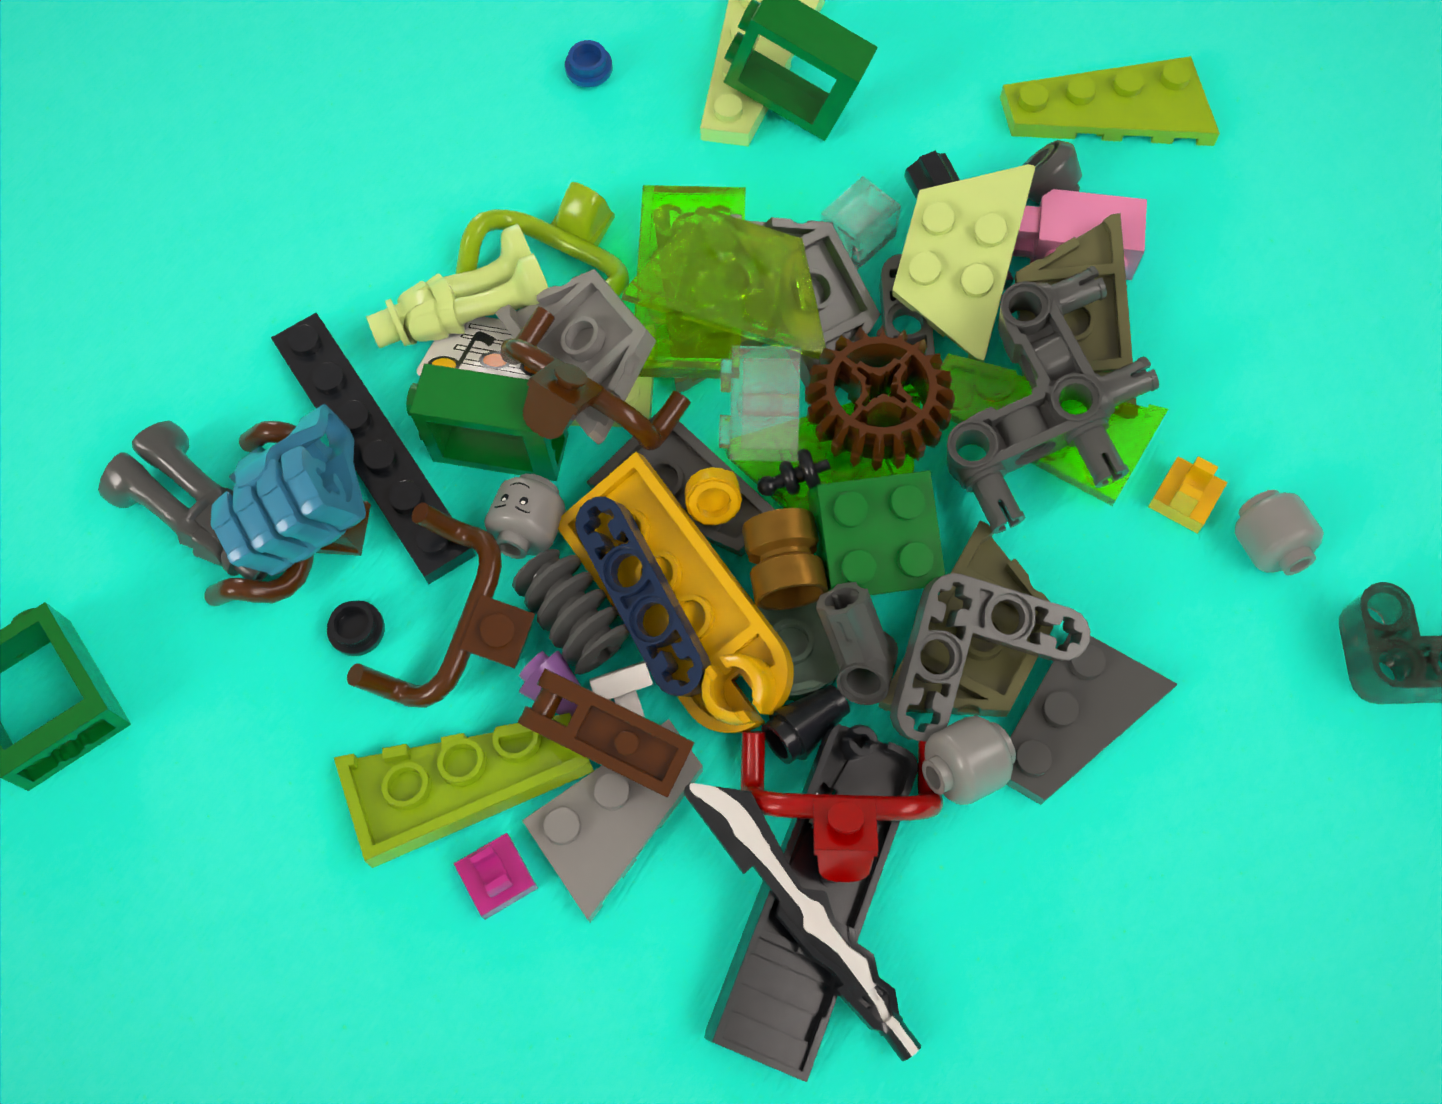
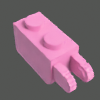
M1053 189L1042 196L1039 207H1025L1013 256L1030 258V263L1037 259H1043L1055 252L1058 246L1073 237L1078 238L1098 226L1108 216L1121 213L1126 280H1132L1145 252L1147 199Z

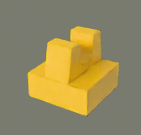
M1178 456L1148 507L1198 534L1228 482L1214 475L1218 466L1198 456L1192 464Z

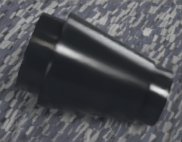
M828 685L822 690H818L775 710L773 715H769V721L764 723L761 729L765 732L766 743L781 761L786 764H790L796 759L804 761L821 743L826 731L838 725L842 718L850 713V707L839 689L833 685Z

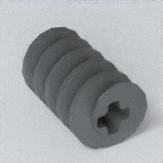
M550 549L539 553L529 560L514 577L512 587L519 596L525 597L524 604L531 613L537 614V622L541 628L550 631L549 639L554 646L563 649L562 657L566 663L576 666L574 674L581 675L598 668L615 655L624 641L630 636V633L625 624L613 629L610 628V625L619 615L615 606L607 607L600 611L597 610L607 597L602 589H595L585 594V591L592 585L594 578L590 572H582L573 576L582 563L577 555H569L560 559V551L558 549Z

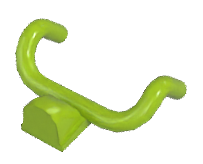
M577 182L569 184L558 214L551 224L529 214L508 209H494L477 214L471 219L463 232L455 274L477 269L481 244L488 232L504 230L518 224L524 235L530 236L605 273L608 276L605 281L618 296L623 293L629 284L627 267L619 258L598 247L614 220L615 214L610 210L601 195Z

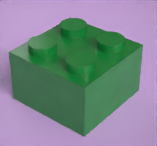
M930 470L819 484L807 492L809 511L815 517L819 537L815 554L823 560L829 591L837 584L857 582L859 587L868 589L870 596L924 589L932 579L945 575Z

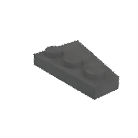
M658 412L649 420L651 423L658 414ZM678 421L664 443L653 451L642 448L638 441L631 437L587 481V484L593 489L633 453L638 452L645 456L708 542L741 557L746 553L742 533L744 523L756 515L775 510L735 473L742 497L740 510L735 517L719 525H704L694 520L688 513L684 495L686 483L690 477L699 470L709 467L734 471L680 421Z
M1068 634L1063 644L1070 642L1071 634ZM1090 635V642L1086 650L1079 657L1066 661L1052 662L1010 738L1015 747L1016 759L1013 764L1011 779L1006 785L1042 805L1178 684Z

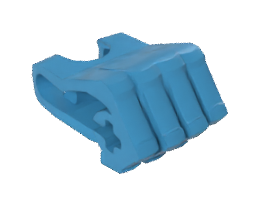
M326 404L303 416L296 428L285 439L267 450L259 446L238 461L235 471L229 476L235 484L233 496L227 491L212 504L211 527L215 531L231 564L237 567L242 566L266 572L271 576L280 574L294 563L310 558L322 547L333 543L346 532V529L355 526L365 518L366 510L353 463L354 437L350 429ZM324 434L327 435L329 447L320 440Z

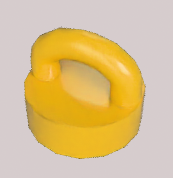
M709 467L693 474L686 483L684 493L685 504L688 513L694 520L704 525H719L734 518L740 510L742 497L734 472L722 468Z

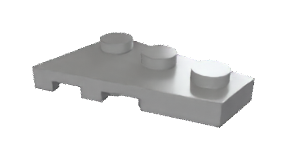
M669 719L661 724V726L679 734ZM692 750L668 798L604 766H600L594 772L522 820L589 922L593 920L602 908V903L619 880L625 877L637 861L636 857L657 829L663 826L685 796L684 788L690 783H695L703 772V766Z

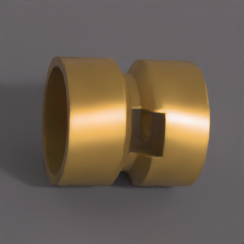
M801 508L776 509L756 515L744 523L742 533L745 550L749 557V562L757 564L750 572L754 601L757 607L765 610L793 609L817 602L820 595L829 592L823 560L821 557L814 555L817 551L816 545L819 542L815 517L811 511Z

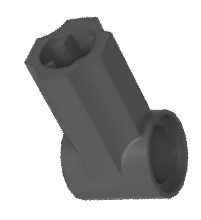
M857 582L837 584L829 592L820 595L816 605L817 612L840 667L837 687L841 694L851 702L860 705L880 703L886 698L890 688L899 653L898 645L892 636L883 631L868 589L859 587Z

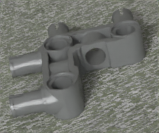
M1095 266L1087 267L1086 270L1053 285L1047 282L1034 283L1023 281L1015 283L1006 289L1001 298L998 331L1008 357L1012 363L1019 364L1032 388V393L998 410L989 407L956 425L948 435L946 461L948 471L955 480L959 481L962 489L975 494L993 534L1006 531L1005 524L1007 522L1010 528L1026 518L1004 479L1007 473L1068 446L1077 448L1094 480L1096 488L1108 485V478L1115 482L1129 472L1128 466L1124 464L1106 431L1109 428V418L1115 412V406L1149 391L1157 390L1159 388V380L1154 369L1148 372L1145 370L1150 368L1151 363L1144 356L1104 376L1094 373L1064 319V315L1107 297V290L1102 277L1094 280L1099 275ZM1027 310L1032 312L1036 318L1030 321H1019L1011 314L1015 311ZM1067 400H1077L1083 403L1087 411L1078 415L1069 414L1063 410L1060 404ZM971 444L983 448L986 456L977 461H968L963 459L957 452L963 446Z

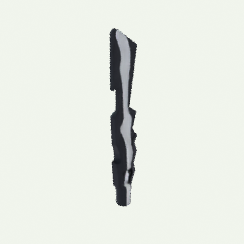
M696 783L688 784L684 788V795L742 874L744 875L751 867L755 869L778 900L775 916L808 956L831 973L839 984L833 990L870 1030L879 1032L886 1039L902 1062L916 1054L922 1045L899 1014L895 988L879 977L874 954L856 942L855 929L835 920L826 891L801 887L751 791Z

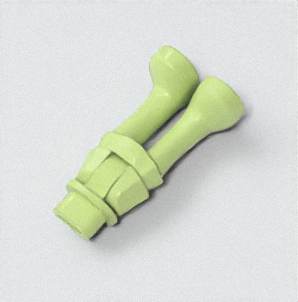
M516 224L502 231L501 255L495 261L473 271L445 277L438 273L428 281H420L404 291L398 297L397 304L394 305L391 298L385 300L386 309L366 316L379 349L400 340L404 346L414 345L417 341L426 342L446 339L449 334H465V323L479 317L495 315L501 307L510 305L514 310L522 309L529 305L539 304L537 295L549 287L535 255L531 254L520 226Z

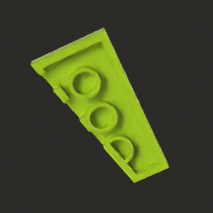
M1191 56L1005 84L1002 86L1000 95L1011 136L1075 139L1078 133L1101 136L1102 141L1122 142L1123 136L1128 135L1151 137V143L1172 144L1174 138L1196 139V145L1214 146L1220 134Z

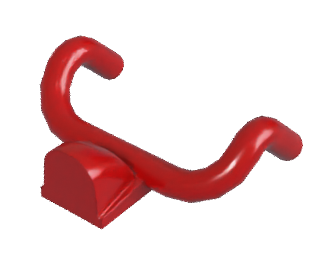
M742 732L741 790L751 791L763 815L813 819L814 855H817L820 875L829 881L850 883L860 881L869 875L874 857H878L877 820L912 821L928 819L937 816L943 808L942 794L939 795L933 792L923 776L922 764L926 761L924 756L926 741H918V795L795 794L764 790L765 732Z

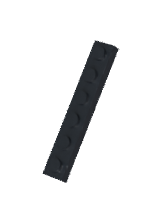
M317 312L271 337L314 407L318 408L326 404L350 429L354 437L353 463L355 471L427 583L431 584L475 557L476 555L472 548L449 541L412 521L414 508L423 502L449 516L451 515Z

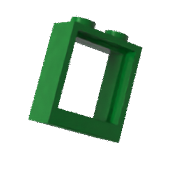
M751 0L738 25V28L745 31V34L737 32L724 57L725 60L732 64L723 83L826 141L860 83L878 47L799 0H762L761 3ZM760 36L835 78L836 81L830 92L822 90L754 50Z
M424 363L419 382L412 383L409 388L406 409L408 415L412 417L418 429L419 438L424 442L433 462L520 476L523 474H535L551 481H557L569 435L568 430L558 438L547 439L533 432L527 426L523 417V408L529 386H527L528 379Z
M46 602L36 608L19 613L12 619L9 625L0 630V673L51 642L84 699L14 744L0 722V778L27 791H30L131 725L71 621Z

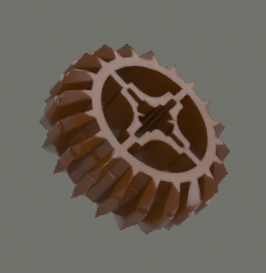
M882 325L877 331L876 337H869L860 327L855 334L854 342L840 335L835 343V350L824 348L820 354L819 364H814L809 372L810 384L805 389V402L809 405L807 408V419L810 425H817L816 437L819 442L832 440L830 451L834 457L845 451L851 452L850 462L853 467L858 465L862 457L872 459L871 465L875 471L881 468L883 459H890L892 464L899 469L904 465L905 453L919 461L924 456L926 446L935 448L940 442L941 431H945L949 427L952 417L950 409L953 408L955 401L954 391L950 389L952 382L950 371L941 370L943 361L940 353L926 355L927 345L925 339L913 345L907 343L908 335L905 329L897 335V338L887 337V332ZM906 382H909L920 396L922 409L912 403L913 397L904 390ZM839 387L848 393L847 399L855 405L854 412L851 415L847 414L837 400L835 393Z

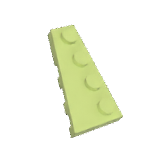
M751 0L728 1L700 126L702 141L749 147L768 111L767 107L723 83L732 64L725 60L724 57L737 32L745 34V31L738 28V25ZM799 0L819 13L825 4V0ZM760 36L754 50L789 70L794 54Z

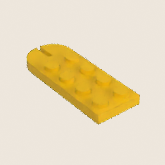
M635 452L561 516L558 530L574 553L580 558L586 570L591 573L599 588L605 592L606 598L611 605L615 606L577 534L575 527L576 515L580 507L587 500L594 497H607L624 505L630 511L711 662V665L704 672L701 693L692 697L677 696L692 718L710 730L722 733H742L743 731L753 730L765 723L759 713L773 715L775 710L785 704L790 695L794 679V667L790 652L783 640L645 456ZM602 512L599 515L601 525L595 529V532L607 535L615 547L626 544L615 540L608 528V523L614 516L612 517ZM637 556L627 557L619 565L617 576L623 587L635 585L642 576L643 567ZM661 604L651 606L646 611L643 619L645 631L650 636L655 637L661 635L666 630L669 624V615L666 608ZM680 637L674 643L681 642L682 638ZM671 645L658 648V653L660 651L671 652L678 664V670L672 674L673 680H681L688 683L690 679L688 678L687 671L694 666L693 661L678 658ZM740 676L744 678L752 689V704L735 682Z

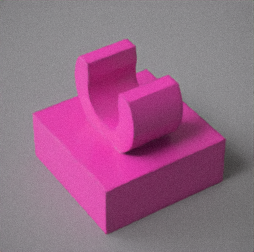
M508 833L503 834L454 863L477 910L485 920L538 889Z

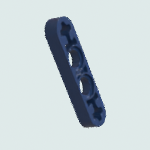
M594 497L587 500L580 507L576 515L575 527L577 534L656 684L662 691L673 696L692 697L700 694L705 669L711 665L709 656L633 516L624 505L607 497ZM602 512L612 517L614 516L608 523V528L615 540L626 544L615 547L607 535L595 532V529L601 525L599 515ZM637 556L643 567L642 576L635 585L623 587L617 576L619 565L625 558ZM661 604L668 612L669 624L661 635L652 637L645 631L643 625L644 615L651 606ZM680 637L682 638L681 642L674 643ZM671 645L678 658L693 661L694 666L687 671L688 678L690 679L688 683L681 680H673L672 674L678 670V664L671 652L660 651L658 653V648Z

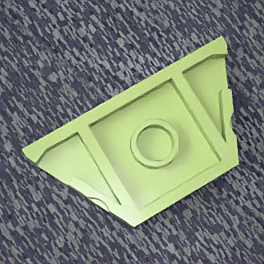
M1027 164L919 190L892 289L893 296L908 309L916 311L923 316L927 324L944 337L946 335L968 353V358L975 364L984 365L1036 167L1034 165Z

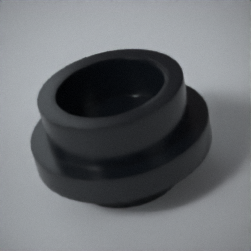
M359 600L348 601L339 605L332 612L327 623V636L330 643L337 651L347 656H361L371 652L379 645L385 632L384 619L378 609L368 602Z

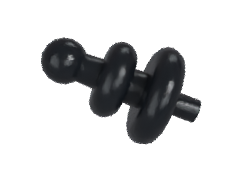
M805 448L800 449L797 453L799 466L794 468L789 461L781 462L779 466L781 474L774 477H762L758 481L757 489L764 496H772L778 489L786 487L790 495H797L800 492L799 483L806 482L810 490L816 485L821 484L818 474L831 469L828 459L814 463L810 451Z

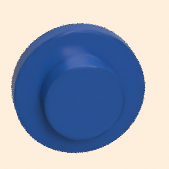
M583 40L570 48L565 59V71L568 79L575 85L595 87L607 81L612 74V58L600 43L593 40Z

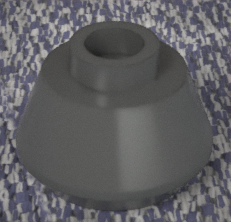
M1053 141L1038 150L1023 164L1036 166L1028 199L1039 205L1042 196L1053 189L1076 192L1080 190L1078 182L1082 177V171L1075 147L1070 142Z

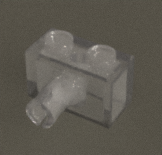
M732 346V359H721V392L731 393V415H720L719 448L730 449V460L798 462L801 347Z

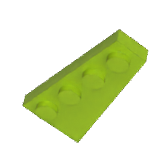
M570 713L553 717V719L568 726L572 718ZM519 723L497 726L492 733L466 737L464 733L441 737V742L413 748H409L407 744L382 748L381 754L357 758L355 754L333 757L364 861L371 868L594 772L590 759Z

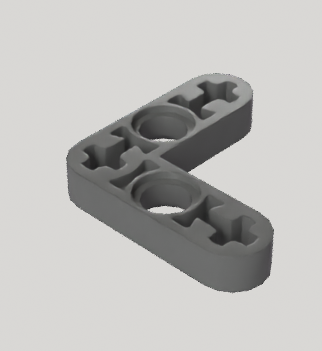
M950 573L932 579L925 586L920 598L892 700L890 719L894 729L899 735L908 740L927 741L934 732L948 725L972 637L1046 660L1066 661L1079 657L1086 650L1090 642V628L1087 620L1081 613L1072 608L963 574ZM952 586L956 587L955 597L963 600L962 609L951 610L945 627H956V636L947 631L928 629L929 622L934 624L943 622L946 604L938 601V593L949 591ZM1000 601H1007L1013 604L1018 611L1019 624L1011 634H1003L993 626L991 620L992 610ZM1064 621L1063 631L1071 634V640L1069 643L1059 644L1056 649L1057 639L1041 632H1031L1035 623L1043 626L1060 625ZM931 640H938L943 643L950 655L947 668L939 674L928 672L923 667L920 659L923 646ZM914 677L924 683L942 684L940 693L937 691L927 692L924 709L933 713L931 723H920L917 731L914 730L915 719L906 716V711L909 705L920 704L925 688L912 687Z

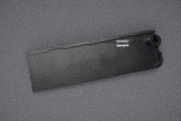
M838 724L827 730L824 734L801 794L835 793L834 795L909 796L918 772V762L914 754L909 750L892 742L882 743L878 741L873 729L866 725L859 724L849 728ZM792 818L785 838L780 845L802 888L827 892L835 920L855 929L857 942L900 821L877 820L878 857H874L870 873L866 878L849 883L829 881L820 875L817 855H814L813 819ZM762 881L706 1027L704 1038L807 1082L838 994L833 989L838 987L839 984L828 970L808 956L777 919L775 913L778 900L764 881Z

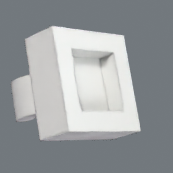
M645 661L589 679L593 692L607 699L614 698L615 703L645 717L636 690L653 685Z

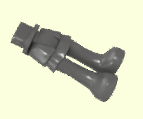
M168 420L145 428L133 439L132 448L144 461L162 471L197 501L190 509L164 488L130 454L121 452L108 463L100 478L98 487L100 496L108 503L118 508H128L139 503L167 524L178 535L181 545L192 548L194 556L222 566L231 576L240 574L245 579L263 581L268 575L266 572L242 566L237 567L228 560L223 546L211 527V507L223 493L228 491L233 496V490L217 484L187 457L186 452L189 449V438L176 423Z

